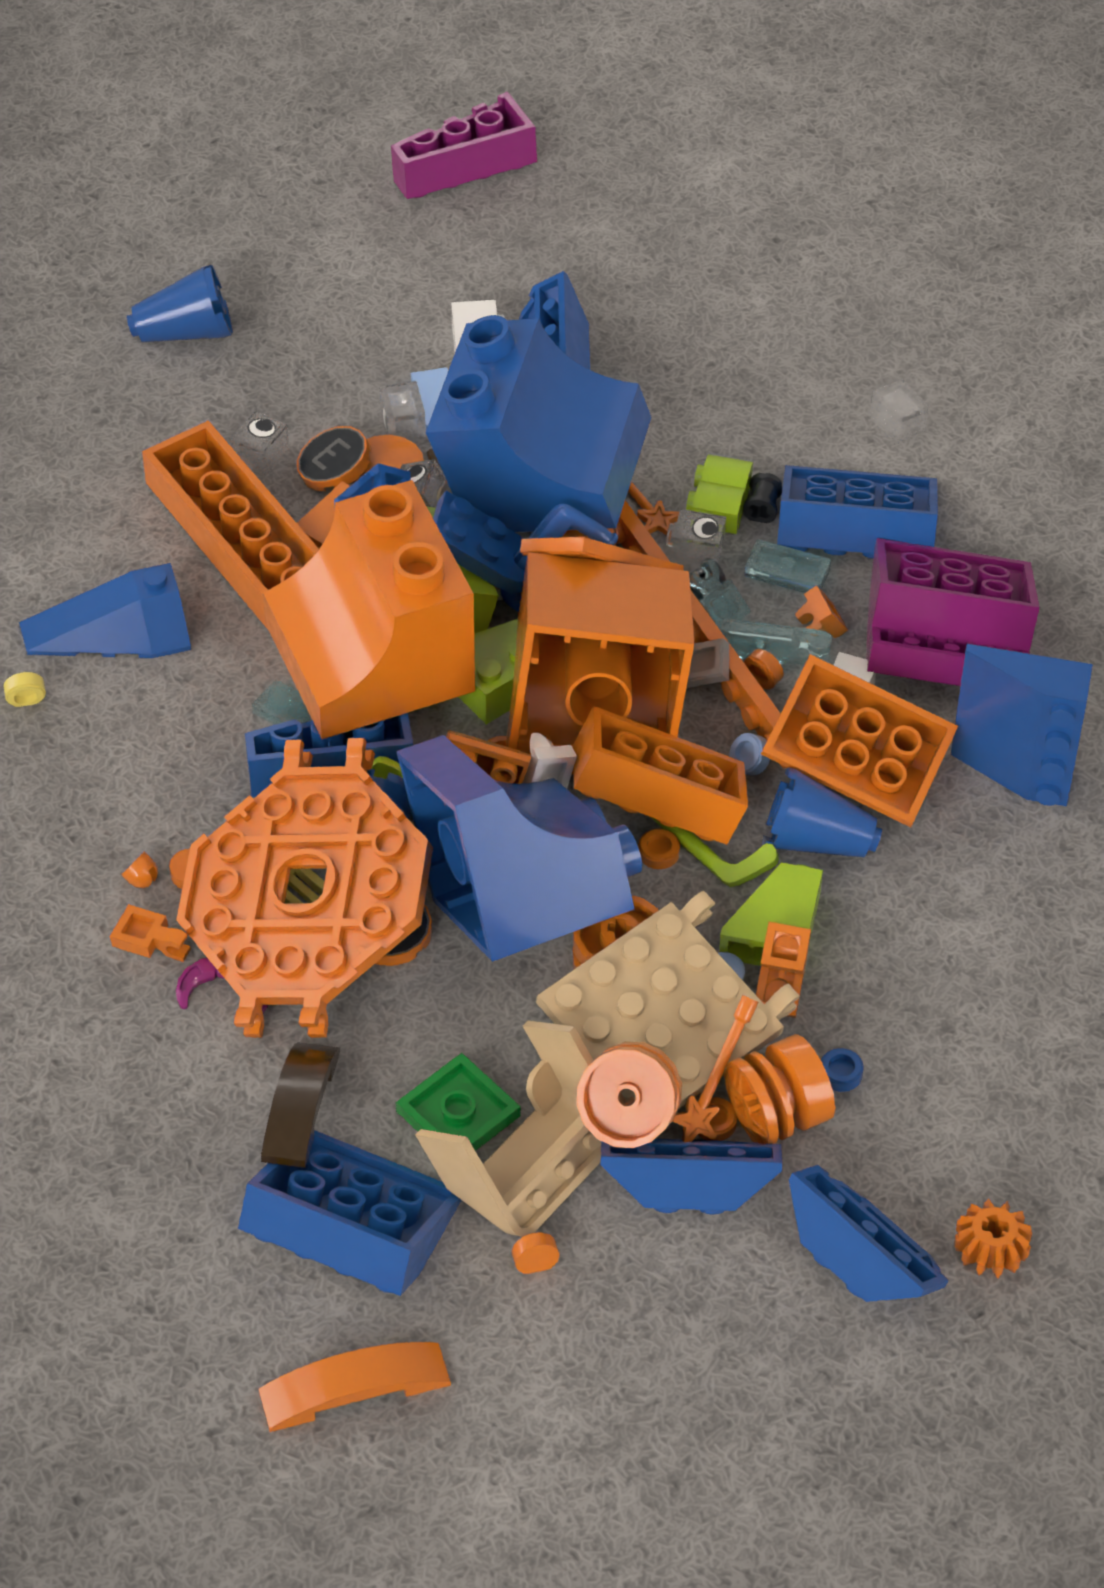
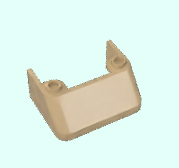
M529 1020L523 1025L524 1030L541 1058V1061L530 1072L526 1085L528 1098L535 1110L484 1163L481 1162L470 1141L465 1136L420 1129L415 1134L445 1187L502 1231L510 1235L523 1237L536 1232L601 1162V1140H598L586 1128L577 1108V1086L584 1070L594 1060L575 1026Z

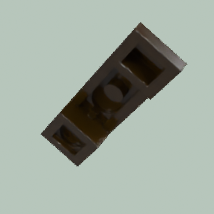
M300 1042L293 1045L285 1060L273 1097L263 1141L261 1162L306 1167L314 1141V1124L327 1082H332L340 1054V1047Z

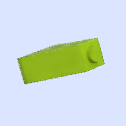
M781 862L722 927L719 952L732 953L739 957L743 963L761 966L768 922L811 929L812 933L821 893L823 870L810 868L802 864L794 865Z

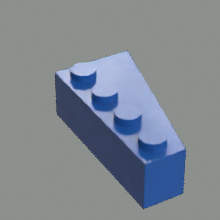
M408 713L325 739H321L313 720L300 723L294 719L245 733L251 796L256 797L272 783L270 778L283 768L286 740L303 741V752H311L313 755L310 767L345 766L348 738H364L367 742L365 750H373L375 753L374 759L382 756L399 763L396 751L413 746Z

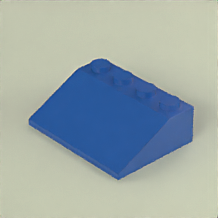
M785 465L777 545L785 546L787 550L794 552H804L808 548L824 549L825 553L831 555H844L847 551L860 552L863 556L873 559L877 538L934 547L938 517L937 478Z
M967 644L955 725L958 728L953 737L950 755L1026 800L1038 801L1040 804L1047 806L1055 804L1067 806L1093 664Z
M314 1130V1141L305 1168L268 1163L247 1183L238 1229L254 1235L260 1241L271 1242L293 1251L301 1258L312 1259L334 1268L342 1275L353 1276L375 1285L376 1288L383 1292L401 1296L420 1275L462 1200L451 1193L442 1181Z

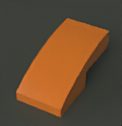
M768 922L756 996L763 1004L788 983L799 996L801 995L811 929ZM800 997L794 1002L797 1006L796 1009L786 1017L796 1018Z

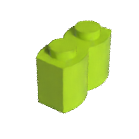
M708 454L705 464L697 465L694 478V487H697V490L689 491L686 504V513L692 514L691 526L700 517H711L718 522L719 531L737 534L743 515V504L748 498L750 491L749 482L752 478L753 462Z

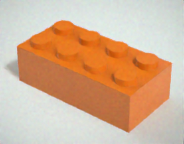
M596 706L592 707L573 744V749L577 755L573 768L574 789L579 790L586 797L600 798L617 804L621 809L629 813L638 812L655 818L667 827L676 826L693 832L703 840H714L727 845L748 808L745 764L743 761Z

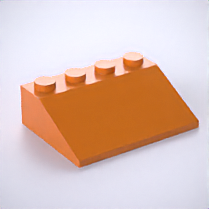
M810 654L761 755L786 767L796 769L816 782L911 827L958 726Z

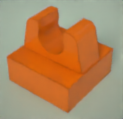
M817 585L804 593L807 602L796 612L795 616L802 624H807L813 620L812 624L803 629L810 639L817 640L828 634L837 638L848 631L834 603Z

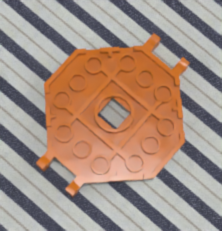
M348 738L345 766L310 767L313 755L311 752H303V741L286 740L283 768L270 778L272 783L254 799L249 795L225 815L226 822L208 837L203 834L191 844L176 921L239 995L240 1002L235 1014L234 1025L236 1027H244L243 1035L245 1037L262 1038L264 1030L262 1005H303L298 1024L301 1027H308L307 1034L310 1038H327V1004L421 925L433 846L367 773V770H370L373 765L375 753L373 750H365L367 742L364 738ZM327 868L323 893L317 900L312 903H285L291 869Z

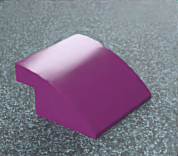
M877 538L868 610L867 672L961 686L967 644L1030 654L1040 608L1031 562Z

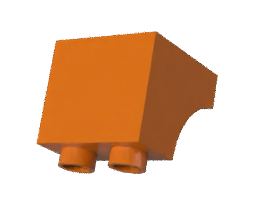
M413 480L396 485L379 486L368 493L335 502L333 523L320 549L294 575L263 592L266 626L321 739L475 692L474 594Z
M528 552L517 621L515 666L506 747L527 752L531 756V734L539 733L551 741L554 746L571 745L573 748V744L593 706L678 737L694 649L689 571Z

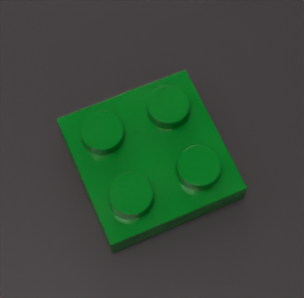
M460 1053L396 1102V1112L417 1132L423 1129L465 1136L476 1151L521 1116V1106L463 1053Z

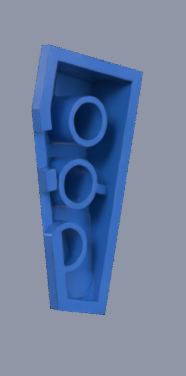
M171 563L128 572L19 622L27 655L76 656L78 653H101L102 657H115L116 654H138L139 658H157L191 650L180 593Z

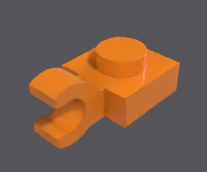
M130 904L126 907L109 936L112 947L148 958L151 957L155 949H158L165 956L184 962L191 950L189 945L183 944L188 936L187 933L180 929L168 928L166 915Z

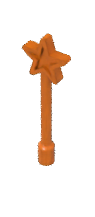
M631 481L628 492L643 509L637 511V517L646 523L645 528L650 534L658 530L671 537L673 530L670 524L679 521L681 513L678 511H665L661 500H658L655 507H653Z
M742 995L734 1013L735 1021L698 1102L695 1096L690 1095L687 1099L686 1111L676 1113L673 1122L684 1126L682 1142H692L699 1133L711 1139L716 1138V1134L709 1122L719 1112V1107L708 1105L745 1024L751 1021L759 1003L758 1001Z

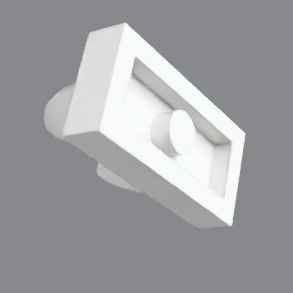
M531 734V760L523 783H534L555 778L567 789L577 758L571 745L554 746L542 734Z

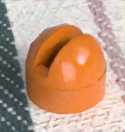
M144 851L121 876L136 888H147L151 886L152 881H156L158 866Z

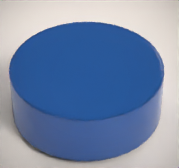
M844 1048L833 1049L824 1054L821 1062L829 1077L832 1090L846 1092L853 1090L860 1084L864 1066L859 1055Z

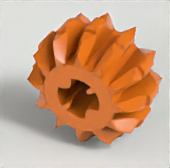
M989 1198L984 1202L983 1209L971 1204L967 1209L966 1216H961L957 1221V1234L955 1235L954 1246L956 1251L962 1252L961 1260L963 1261V1266L977 1263L976 1271L978 1276L985 1272L986 1268H992L997 1279L1003 1274L1004 1268L1015 1273L1020 1266V1262L1026 1261V1258L1029 1257L1031 1249L1029 1242L1032 1237L1031 1226L1024 1224L1025 1217L1023 1211L1009 1212L1008 1200L1001 1205V1208L994 1207Z

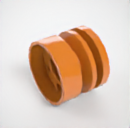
M794 1034L766 1047L765 1057L763 1054L754 1051L746 1055L744 1059L737 1058L727 1063L724 1078L730 1103L733 1105L737 1119L753 1142L763 1145L774 1144L778 1141V1138L784 1140L792 1136L794 1126L805 1131L834 1117L835 1100L829 1077L819 1056L804 1037Z

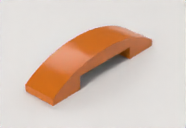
M403 1342L362 1348L313 1362L259 1388V1394L269 1431L273 1432L315 1421V1412L404 1390L406 1397L451 1386V1381L439 1343Z

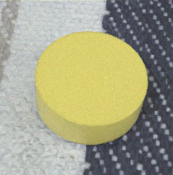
M32 672L15 674L9 677L3 685L6 701L15 707L38 704L46 695L43 678Z

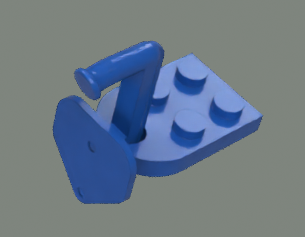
M446 490L437 502L433 519L457 564L499 588L504 602L519 612L527 556L520 553L521 539L523 538L506 527L501 520L486 515L473 507L468 500L457 497ZM558 504L550 510L528 538H561L572 527L590 539L615 545L618 535L611 533L603 525L567 504Z

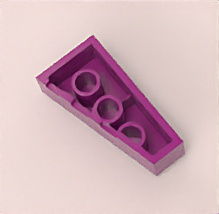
M508 91L497 96L498 102L488 107L483 102L472 107V114L462 119L453 116L444 120L442 128L436 131L427 128L391 145L394 182L406 199L419 198L431 192L445 188H454L459 184L477 179H486L494 174L512 169H520L523 166L536 163L535 125Z

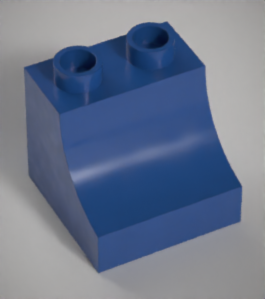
M489 315L479 318L472 323H466L425 433L452 494L468 500L473 507L486 515L501 520L506 527L514 532H534L550 510L558 504L570 505L597 521L606 529L617 527L652 417L639 383L612 379L583 367L566 355L551 340L539 318L506 320L502 316Z
M444 735L396 751L414 825L433 846L428 878L433 901L492 962L634 909L628 877L642 871V860L638 845L626 825L622 824L612 828L606 823L603 812L594 798L589 797L580 801L555 778L520 784L494 780Z

